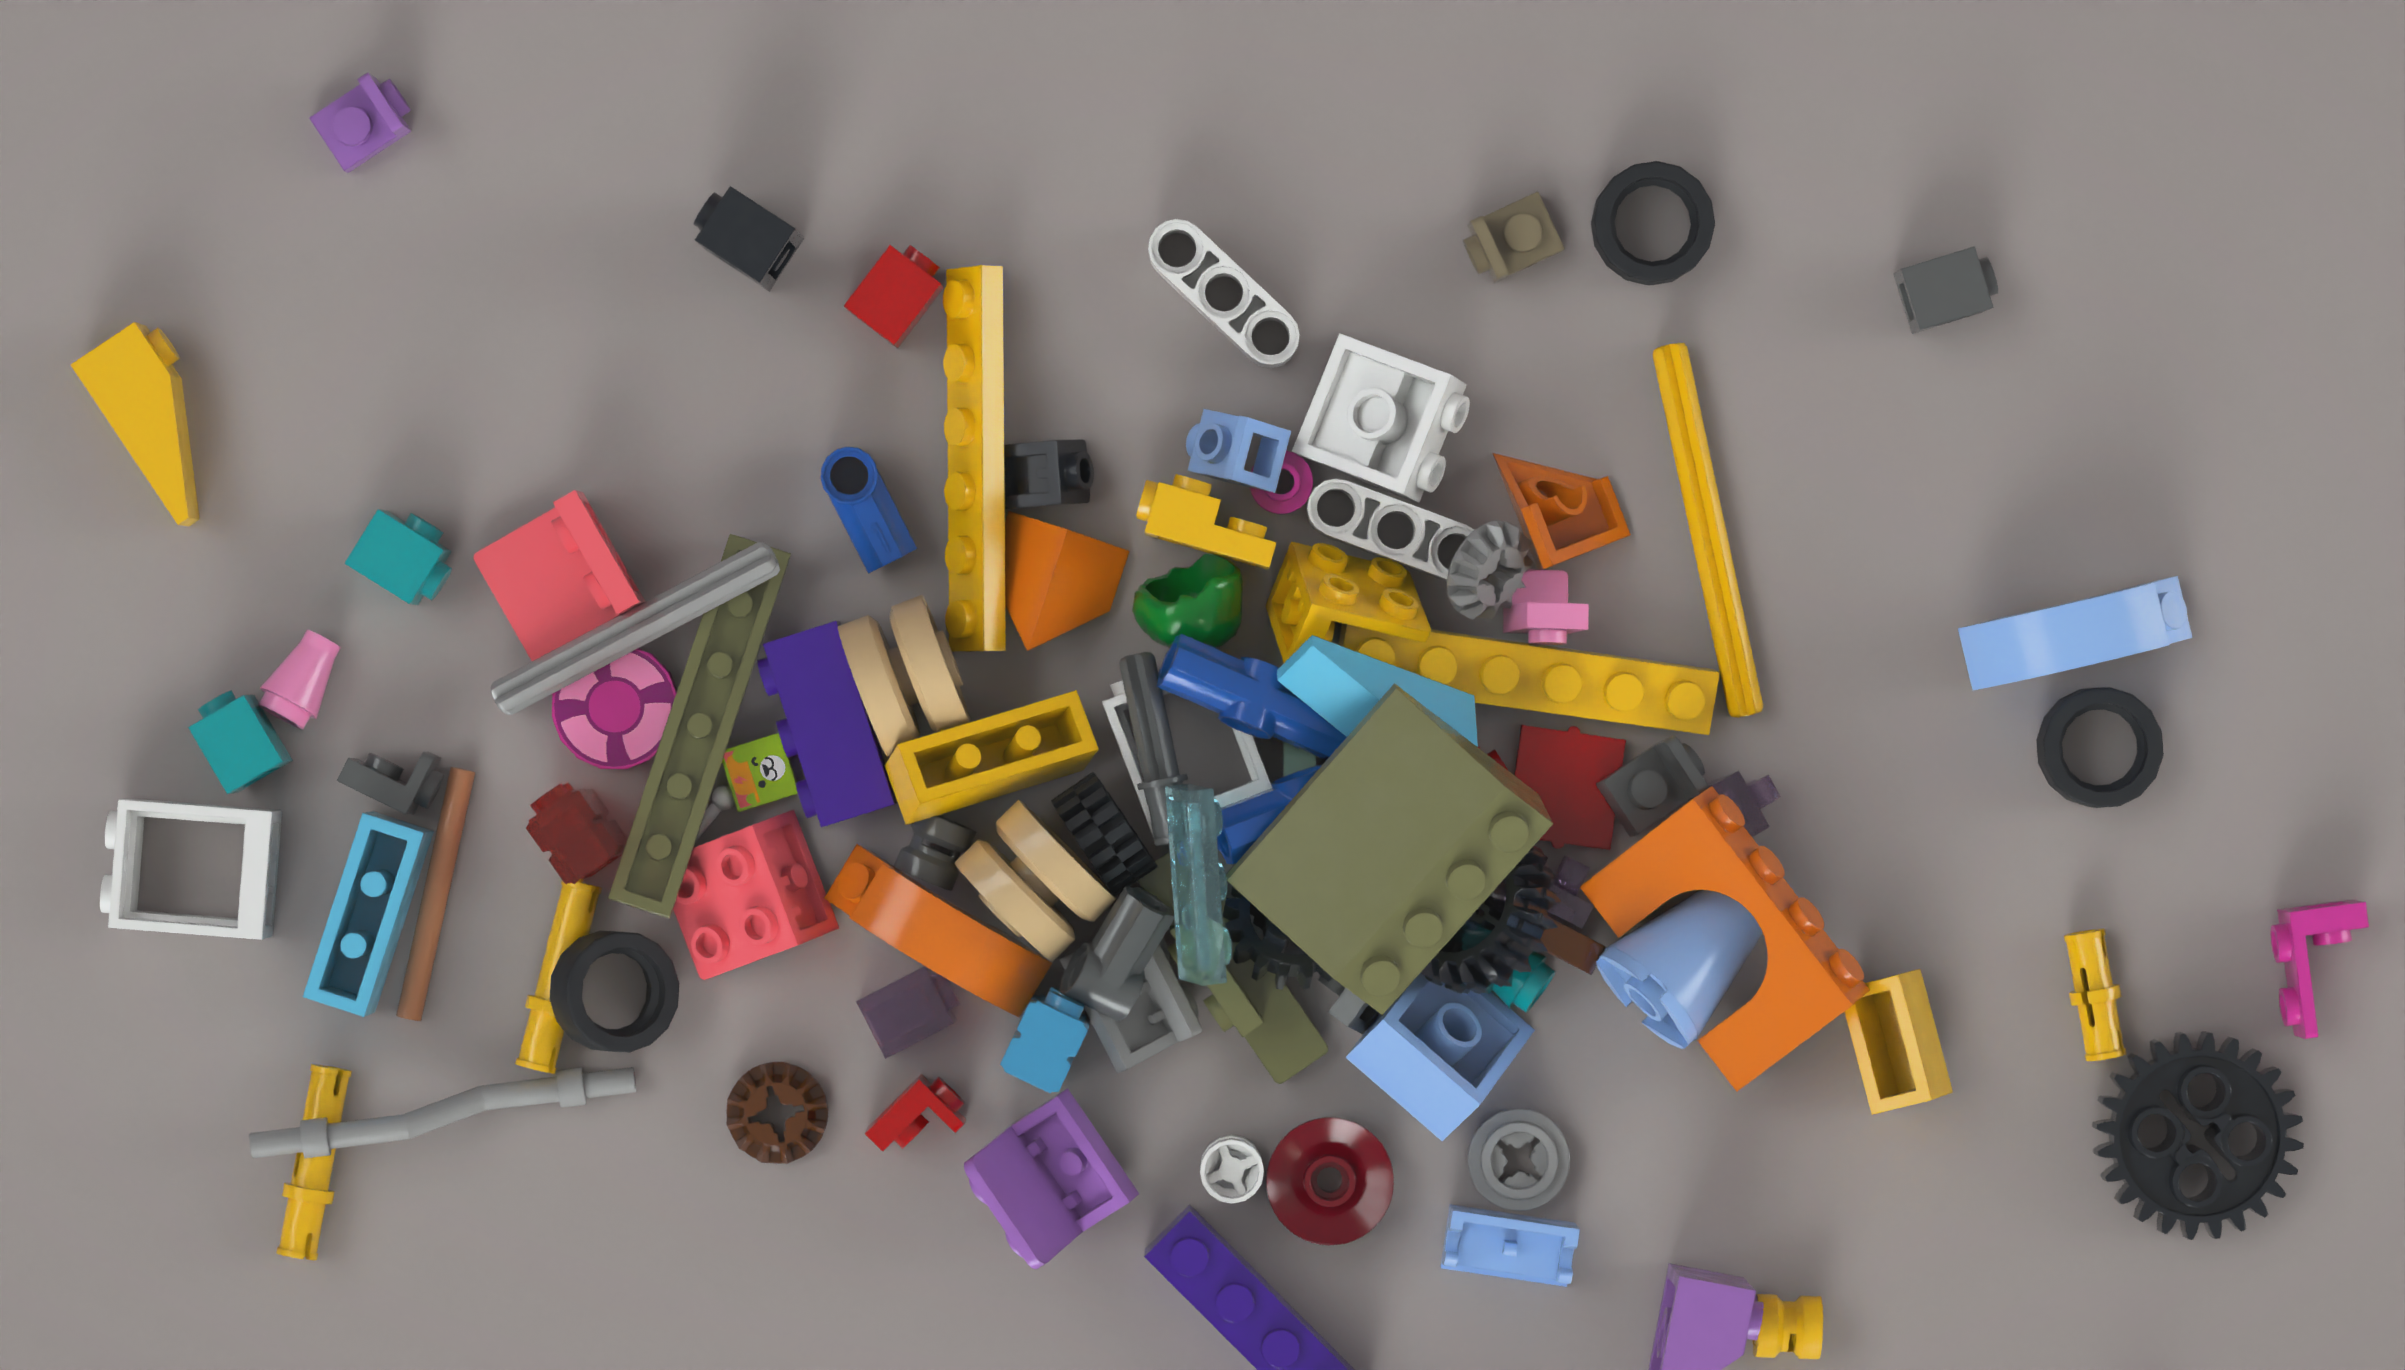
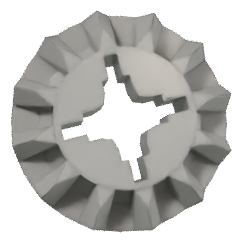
M1490 521L1479 526L1462 542L1452 559L1447 576L1448 598L1456 611L1472 620L1476 617L1492 620L1499 607L1511 608L1514 592L1517 588L1526 587L1522 581L1523 573L1530 569L1534 563L1527 555L1531 540L1519 531L1520 528L1507 521ZM1488 574H1490L1488 582L1483 580L1484 578H1487Z
M1530 1109L1502 1110L1482 1123L1475 1133L1468 1148L1469 1173L1477 1190L1492 1204L1512 1211L1535 1209L1553 1199L1563 1187L1570 1168L1568 1144L1558 1126L1546 1116ZM1535 1137L1539 1140L1532 1146L1534 1150L1529 1158L1535 1165L1534 1169L1541 1176L1536 1179L1530 1173L1526 1174L1518 1169L1511 1176L1508 1174L1501 1182L1499 1177L1504 1173L1503 1168L1508 1160L1502 1153L1503 1149L1497 1145L1498 1141L1501 1139L1506 1145L1511 1144L1519 1149L1525 1143L1529 1144Z

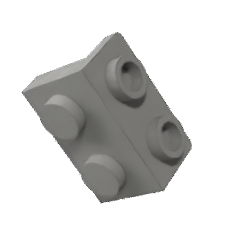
M1162 938L1144 969L1145 978L1140 995L1134 1007L1123 1020L1118 1022L1084 1005V1009L1117 1073L1128 1070L1168 1047L1202 1032V1027L1197 1019V1003L1191 992L1178 982L1168 962L1170 954L1164 938ZM1075 951L1060 959L1064 969H1066Z

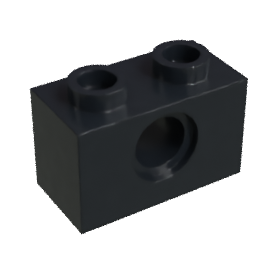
M731 186L723 197L714 192L705 202L694 221V225L700 230L695 238L699 245L769 292L804 240L794 227Z

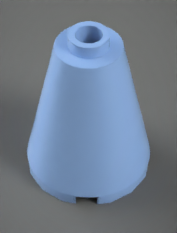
M1700 890L1606 947L1605 951L1596 961L1597 968L1604 981L1625 1007L1634 1002L1648 1015L1642 1021L1648 1029L1667 1043L1680 1049H1685L1692 1041L1699 1037L1763 932L1753 915L1742 904L1722 893Z

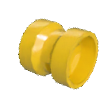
M1756 1294L1757 1301L1763 1302L1764 1308L1758 1339L1756 1341L1752 1340L1754 1357L1775 1358L1780 1352H1793L1799 1359H1820L1823 1340V1304L1821 1296H1799L1792 1302L1782 1301L1774 1294Z

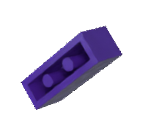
M833 621L764 643L763 646L767 657L757 660L759 673L768 697L779 693L786 718L776 721V725L786 756L798 755L805 779L795 782L806 818L817 816L821 828L898 803L885 769V761L876 733L864 707L843 649L838 631V626L841 625L840 621Z

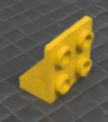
M1291 541L1265 606L1283 663L1312 635L1332 642L1335 622L1419 642H1427L1431 632L1411 574L1401 564L1383 557H1376L1370 561L1350 556L1341 549L1326 543H1315L1313 546Z

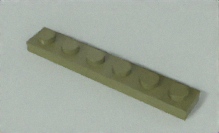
M730 534L721 561L757 542ZM770 547L778 560L779 573L702 615L608 896L609 900L670 919L791 553Z

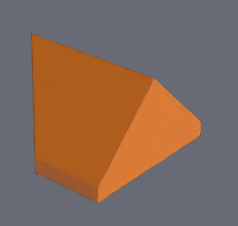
M1493 453L1524 536L1531 540L1529 549L1537 570L1546 569L1631 535L1608 476L1595 479Z
M1009 511L1005 521V606L1026 650L1029 651L1110 612L1130 551L1063 527Z

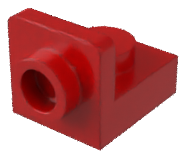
M920 1074L867 1127L865 1135L882 1152L893 1141L903 1149L929 1123L921 1114L927 1107L956 1133L966 1121V1118L958 1111L965 1102L939 1076L930 1083Z

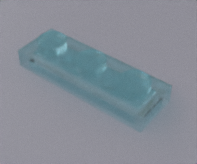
M1193 784L1165 786L1178 976L1181 980L1202 986L1227 983L1226 965L1231 961L1232 944L1227 929L1223 927L1221 901L1227 895V877L1224 867L1218 861L1217 836L1221 834L1223 828L1222 810L1218 800L1214 798L1213 788Z

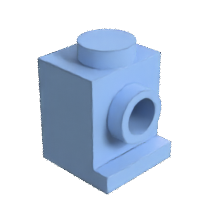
M1203 409L1200 423L1194 425L1187 435L1186 450L1191 457L1187 471L1220 481L1275 493L1291 431L1249 417ZM1252 436L1261 437L1253 472L1245 471L1244 466Z

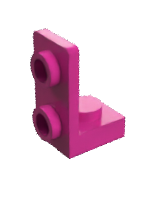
M2345 900L2277 909L2279 924L2271 925V946L2275 961L2277 963L2284 962L2287 988L2279 989V1007L2284 1025L2293 1026L2295 1036L2303 1039L2318 1037L2306 936L2312 935L2313 945H2330L2352 941L2351 930L2369 927L2367 906L2364 901Z

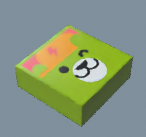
M779 733L726 749L722 763L738 812L798 794L794 770L790 758L786 756Z

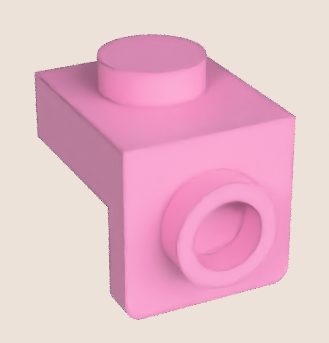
M1528 569L1523 573L1522 577L1526 587L1517 588L1514 592L1511 608H1503V633L1528 634V644L1565 645L1567 644V634L1588 630L1589 604L1568 603V574L1563 570Z

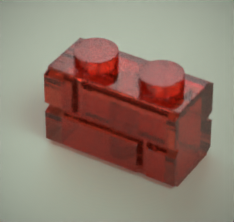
M569 782L564 785L561 783L530 805L536 816L528 820L529 824L526 829L542 852L550 851L552 853L549 862L565 884H576L586 881L622 856L628 838L615 820L608 821L606 819L609 811L594 789L574 790Z

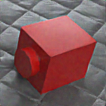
M889 245L844 304V307L898 349L944 289L942 284L933 278L940 267L911 245L907 247L903 254Z

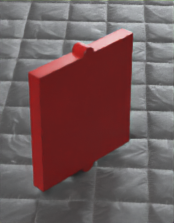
M1521 725L1514 776L1539 794L1553 822V825L1539 840L1550 841L1556 849H1561L1564 844L1606 850L1611 849L1615 814L1596 786V783L1622 767L1626 740L1580 733V729L1577 726H1570L1567 731Z

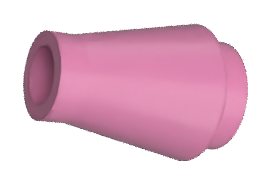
M306 630L298 645L260 687L265 693L258 706L276 718L303 730L310 717L317 719L334 660L341 648L329 639L313 631Z

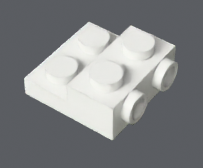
M1339 333L1292 452L1303 458L1356 477L1365 483L1419 503L1424 490L1430 493L1433 492L1442 480L1446 460L1439 453L1448 431L1457 433L1467 418L1470 400L1463 395L1467 384L1451 374Z

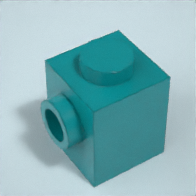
M378 509L344 564L408 604L419 605L424 596L432 601L443 588L452 571V568L444 563L452 551L438 543L444 532L419 516L410 513L404 522L390 512Z
M232 690L219 695L201 706L198 711L203 719L188 727L227 794L239 793L293 761L264 710L258 706L259 702L255 695H242L236 699Z

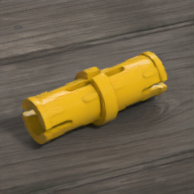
M2104 928L2064 935L2074 984V991L2069 992L2071 1005L2078 1007L2086 1052L2085 1061H2099L2127 1055L2123 1044L2116 999L2122 997L2120 984H2113Z

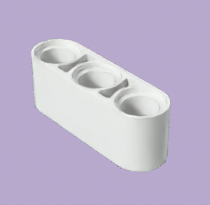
M1180 219L1165 221L1154 230L1148 247L1151 265L1169 285L1250 361L1258 366L1274 368L1282 366L1291 360L1297 350L1300 336L1298 325L1291 314L1197 226L1189 221ZM1179 233L1191 238L1195 244L1196 253L1190 263L1182 267H1172L1163 262L1159 256V245L1168 235ZM1228 277L1239 284L1243 296L1238 306L1229 311H1219L1210 306L1206 300L1205 291L1209 283L1214 279ZM1268 320L1277 321L1285 327L1289 336V343L1285 350L1279 354L1266 355L1256 349L1252 341V332L1261 322Z
M1331 479L1322 482L1315 487L1307 501L1306 513L1308 521L1314 530L1321 535L1373 555L1393 560L1403 566L1447 581L1449 570L1439 561L1437 554L1438 545L1446 536L1459 535L1466 539L1474 531L1473 528L1466 524L1347 480ZM1333 490L1341 491L1348 495L1354 507L1351 520L1339 527L1329 526L1324 523L1317 511L1320 497L1326 492ZM1400 513L1406 516L1412 523L1413 537L1406 547L1392 549L1385 546L1379 539L1377 533L1378 523L1386 514Z

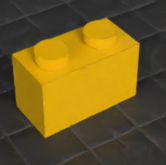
M1921 969L1864 982L1870 991L1844 1012L1871 1114L1931 1101L1953 1093Z

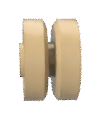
M923 595L891 607L889 618L898 644L897 647L892 649L879 622L869 615L838 626L839 636L853 678L876 736L887 757L893 753L897 744L920 738L919 725L912 707L916 703H920L931 729L936 733L971 722L970 714L960 688L964 684L944 631L938 630Z
M1018 799L996 821L998 835L1017 857L1011 862L990 842L977 840L954 864L979 891L978 897L1004 925L1019 938L1023 936L1044 957L1053 962L1075 940L1073 926L1054 904L1060 899L1081 919L1094 922L1116 900V897L1081 858L1040 817Z

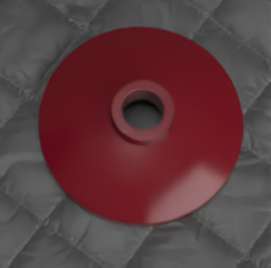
M1322 1117L1298 1125L1280 1140L1268 1164L1266 1188L1269 1202L1275 1215L1290 1232L1311 1243L1328 1246L1341 1245L1363 1237L1382 1220L1392 1200L1394 1173L1386 1149L1372 1132L1348 1119ZM1332 1167L1341 1173L1342 1181L1337 1189L1326 1191L1318 1185L1317 1176L1324 1168Z

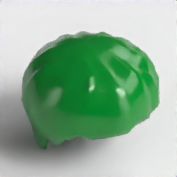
M1207 553L1189 567H1174L1165 575L1148 578L1134 593L1132 612L1135 620L1144 633L1150 636L1152 640L1168 648L1171 647L1175 637L1180 634L1192 637L1194 640L1215 648L1221 647L1236 635L1242 622L1243 579L1240 569L1227 559Z

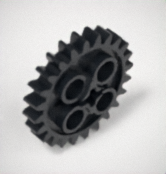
M2202 1031L2196 1048H2192L2187 1035L2182 1032H2176L2173 1041L2174 1051L2170 1052L2160 1041L2153 1039L2150 1041L2152 1060L2146 1062L2143 1058L2130 1053L2127 1057L2135 1073L2130 1078L2113 1072L2109 1076L2113 1083L2121 1090L2118 1097H2098L2097 1101L2110 1109L2112 1113L2110 1119L2092 1122L2093 1128L2109 1134V1142L2093 1148V1153L2100 1157L2112 1158L2114 1164L2100 1174L2101 1178L2106 1182L2123 1180L2124 1184L2118 1190L2114 1199L2120 1204H2125L2138 1198L2139 1202L2133 1216L2137 1220L2144 1222L2157 1211V1230L2161 1233L2168 1234L2176 1221L2180 1220L2183 1237L2193 1240L2199 1223H2204L2209 1236L2218 1239L2221 1237L2222 1220L2227 1219L2235 1229L2242 1232L2246 1230L2243 1211L2249 1208L2264 1218L2268 1215L2266 1206L2261 1199L2266 1192L2280 1198L2286 1196L2283 1188L2275 1181L2278 1173L2286 1175H2297L2298 1169L2285 1161L2284 1156L2286 1151L2303 1149L2304 1143L2287 1137L2286 1129L2303 1122V1118L2297 1114L2283 1112L2282 1106L2290 1102L2296 1095L2290 1089H2272V1085L2282 1073L2279 1068L2272 1066L2260 1072L2256 1071L2262 1057V1053L2259 1050L2252 1048L2238 1059V1039L2228 1036L2220 1049L2216 1051L2213 1033ZM2201 1073H2209L2216 1082L2215 1097L2209 1104L2203 1107H2194L2188 1099L2187 1089L2189 1083L2195 1076ZM2163 1090H2168L2172 1094L2179 1107L2190 1120L2202 1126L2210 1125L2205 1130L2204 1137L2234 1169L2236 1174L2234 1179L2227 1180L2205 1150L2192 1144L2185 1145L2191 1139V1133L2161 1101L2160 1093ZM2160 1114L2167 1123L2166 1137L2161 1144L2152 1148H2145L2138 1138L2139 1125L2149 1115ZM2249 1122L2253 1125L2257 1134L2255 1147L2244 1156H2235L2232 1154L2228 1144L2230 1132L2235 1126ZM2201 1163L2208 1174L2207 1185L2200 1194L2186 1197L2179 1188L2180 1174L2187 1166Z

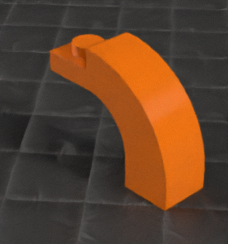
M858 844L854 847L824 899L848 914L851 920L894 948L956 985L1019 1018L1052 965V962L1013 936L952 904L893 867V865L872 851Z

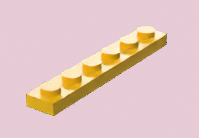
M978 265L946 269V287L943 292V307L947 314V349L943 359L944 373L947 377V414L944 420V435L948 442V477L944 487L945 501L948 505V542L945 548V563L949 571V605L945 614V624L949 633V645L952 652L1006 651L1003 266Z
M1342 623L1338 644L1474 695L1475 703L1704 735L1710 734L1720 672L1709 668L1545 645H1532L1524 642L1431 630L1427 642H1419Z

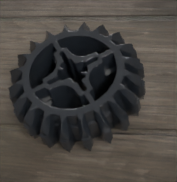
M1533 846L1480 905L1479 908L1484 911V915H1479V910L1477 909L1422 970L1421 974L1425 975L1428 981L1439 986L1444 985L1445 988L1460 994H1468L1470 990L1478 994H1490L1494 984L1500 987H1512L1513 969L1521 973L1532 972L1528 957L1533 951L1548 952L1540 939L1544 930L1558 927L1553 919L1548 916V910L1562 902L1555 892L1549 890L1558 877L1551 868L1545 866L1548 857L1544 855L1540 848Z

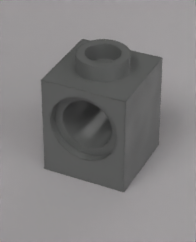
M1975 246L1902 268L1893 273L1912 334L1994 308L1990 296L1998 294V285L1993 267L1987 257L1978 258Z

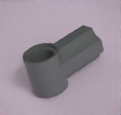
M1125 886L1091 944L1088 942L1082 943L1071 957L1062 977L1060 992L1118 1022L1123 1020L1134 1007L1144 983V969L1175 918L1173 909L1160 901L1157 896L1139 887L1131 888Z

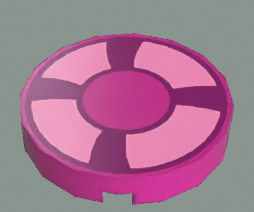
M638 648L553 693L552 720L561 742L578 759L600 769H629L650 761L656 756L677 693L676 685L671 672L653 654Z

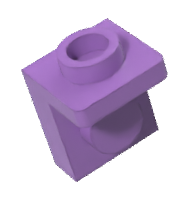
M367 72L357 79L360 83L358 86L309 118L346 173L351 172L411 132L402 118L411 109L391 79L380 84L377 78Z

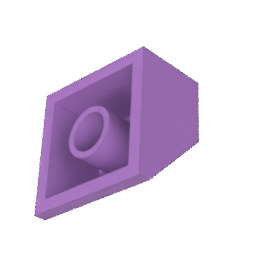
M1668 1263L1648 1370H1722L1743 1356L1747 1339L1755 1341L1758 1339L1762 1323L1764 1304L1757 1301L1756 1290L1744 1277Z

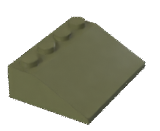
M1394 683L1225 877L1236 890L1334 980L1383 1015L1553 825V822L1538 793Z

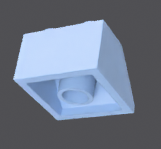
M1420 973L1383 1015L1379 1014L1346 1058L1437 1138L1443 1141L1481 1105L1535 1029L1512 1009H1509L1492 992L1490 994H1478L1470 990L1468 994L1456 993L1445 988L1444 985L1439 986L1428 981L1425 975Z

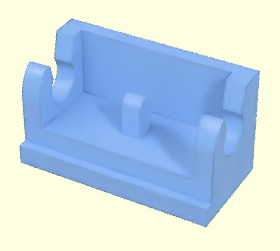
M1449 1204L1440 1268L1567 1287V1284H1571L1572 1259L1574 1249L1578 1246L1580 1229L1574 1222Z

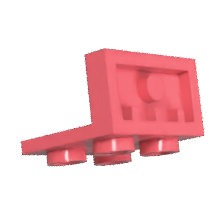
M573 490L554 501L555 508L479 550L473 557L531 661L646 602L585 494L578 490Z
M794 809L694 847L673 908L697 973L702 980L790 949L839 929L830 902L824 899L826 892Z

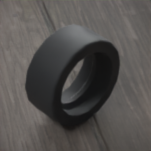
M1660 161L1634 164L1614 176L1596 199L1591 219L1594 247L1605 265L1627 281L1648 286L1673 282L1695 268L1710 248L1715 228L1712 200L1701 182L1682 167ZM1658 186L1671 190L1682 199L1689 211L1691 226L1688 239L1679 252L1665 260L1651 262L1636 258L1624 249L1617 237L1615 218L1619 205L1628 194L1641 187Z
M2111 687L2079 689L2059 699L2044 716L2036 739L2038 764L2048 784L2066 800L2091 808L2118 807L2141 796L2156 779L2164 756L2162 731L2152 711L2133 694ZM2091 710H2107L2119 714L2130 724L2136 736L2137 754L2133 766L2123 778L2107 785H2092L2081 781L2069 770L2063 758L2062 742L2067 728L2076 717Z
M599 930L578 938L561 954L551 975L549 999L557 1023L572 1040L592 1050L630 1053L651 1045L668 1029L678 1008L680 983L673 961L658 943L639 933ZM611 953L624 954L636 960L643 970L647 983L646 1002L638 1018L632 1024L620 1029H606L594 1023L587 1015L582 1000L583 980L590 965L598 958Z

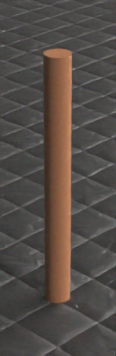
M450 767L396 1016L415 1021L422 1020L475 772L471 770Z

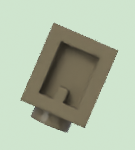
M1538 191L1486 216H1479L1471 220L1467 226L1472 236L1463 240L1465 249L1476 272L1481 274L1489 271L1494 283L1565 250Z

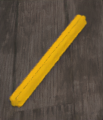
M1679 342L1663 345L1653 351V360L1728 713L1731 717L1735 718L1758 714L1763 709V701L1688 348L1684 343Z

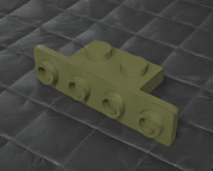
M1182 842L1155 861L1158 868L1138 880L1143 890L1157 896L1160 901L1173 909L1175 918L1169 928L1176 941L1169 945L1167 949L1187 979L1199 973L1212 994L1204 999L1203 1002L1221 1029L1226 1032L1235 1026L1278 1084L1284 1083L1328 1052V1045L1287 985L1284 986L1283 990L1276 989V974L1268 971L1258 981L1251 978L1255 964L1251 959L1239 964L1234 962L1233 955L1235 947L1239 942H1225L1223 939L1225 923L1229 922V920L1222 917L1227 897L1188 842Z

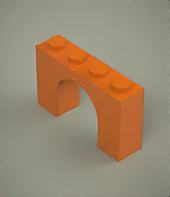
M1711 786L1581 885L1580 888L1618 938L1647 918L1671 898L1687 891L1709 890L1722 893L1742 904L1753 915L1763 932L1768 954L1766 974L1761 987L1752 999L1697 1040L1737 1092L1854 1005L1870 989L1863 981L1864 972L1858 961L1845 949H1838L1823 930L1825 926L1824 920L1817 908L1806 898H1799L1783 878L1785 871L1776 855L1767 847L1759 846L1745 829V819L1739 807L1728 796L1719 795L1715 788Z

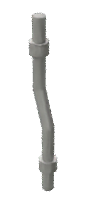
M582 1067L556 1070V1077L477 1086L403 1115L329 1124L327 1117L301 1120L300 1127L250 1133L252 1158L301 1152H303L304 1158L330 1156L331 1149L408 1140L486 1110L560 1102L561 1108L586 1105V1098L637 1092L634 1067L583 1073Z

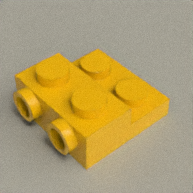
M1175 474L1172 485L1146 480L1136 514L1137 519L1147 522L1146 536L1268 570L1270 568L1277 542L1264 539L1267 527L1230 517L1227 528L1215 525L1221 499L1210 497L1212 484Z

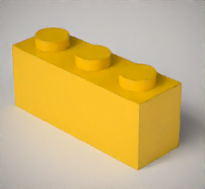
M1075 690L897 744L885 764V769L905 824L908 825L1084 771L1099 748L1078 692Z

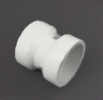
M1232 1134L1218 1137L1208 1144L1202 1154L1200 1163V1175L1203 1186L1211 1196L1220 1202L1233 1204L1246 1201L1253 1196L1261 1186L1264 1175L1261 1153L1255 1144L1243 1136Z

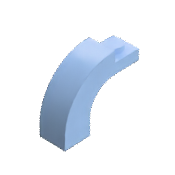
M2178 576L1958 628L1972 691L2093 665L2193 638Z

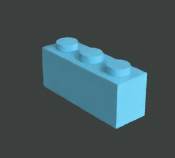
M375 811L362 813L303 994L304 998L362 1017L375 1013L432 840L433 830Z

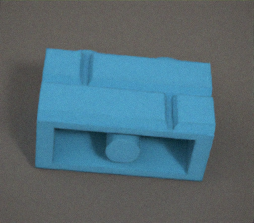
M1054 987L1050 988L1047 996L1042 994L1033 995L1000 1063L1004 1068V1072L1050 1094L1051 1092H1059L1073 1059L1076 1057L1089 1029L1090 1022L1086 1015L1082 1014L1084 1005L1063 995L1059 989Z

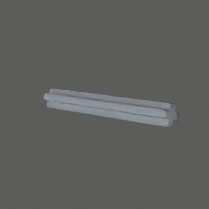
M757 542L494 681L490 689L496 705L507 715H513L771 579L780 571L779 563L773 550L766 543Z

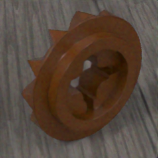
M786 1062L764 1063L747 1071L734 1085L727 1099L726 1125L738 1148L761 1163L788 1164L807 1155L821 1140L828 1122L827 1099L818 1081L803 1068ZM769 1086H773L775 1096L778 1095L782 1105L792 1104L793 1107L800 1105L804 1107V1110L795 1112L794 1116L785 1120L786 1130L783 1131L785 1140H780L779 1132L775 1131L772 1122L761 1123L760 1120L751 1122L750 1117L758 1115L759 1111H763L768 1107Z

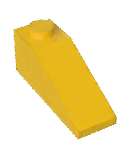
M133 322L72 363L71 367L176 523L189 527L200 520L182 378L172 365L180 357L160 328L157 327L150 332L147 326Z

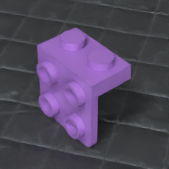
M1068 1088L1011 1124L964 1163V1170L969 1178V1184L973 1193L981 1202L987 1204L1005 1231L1006 1239L1011 1249L1033 1269H1038L1048 1263L1083 1231L1122 1208L1139 1195V1192Z

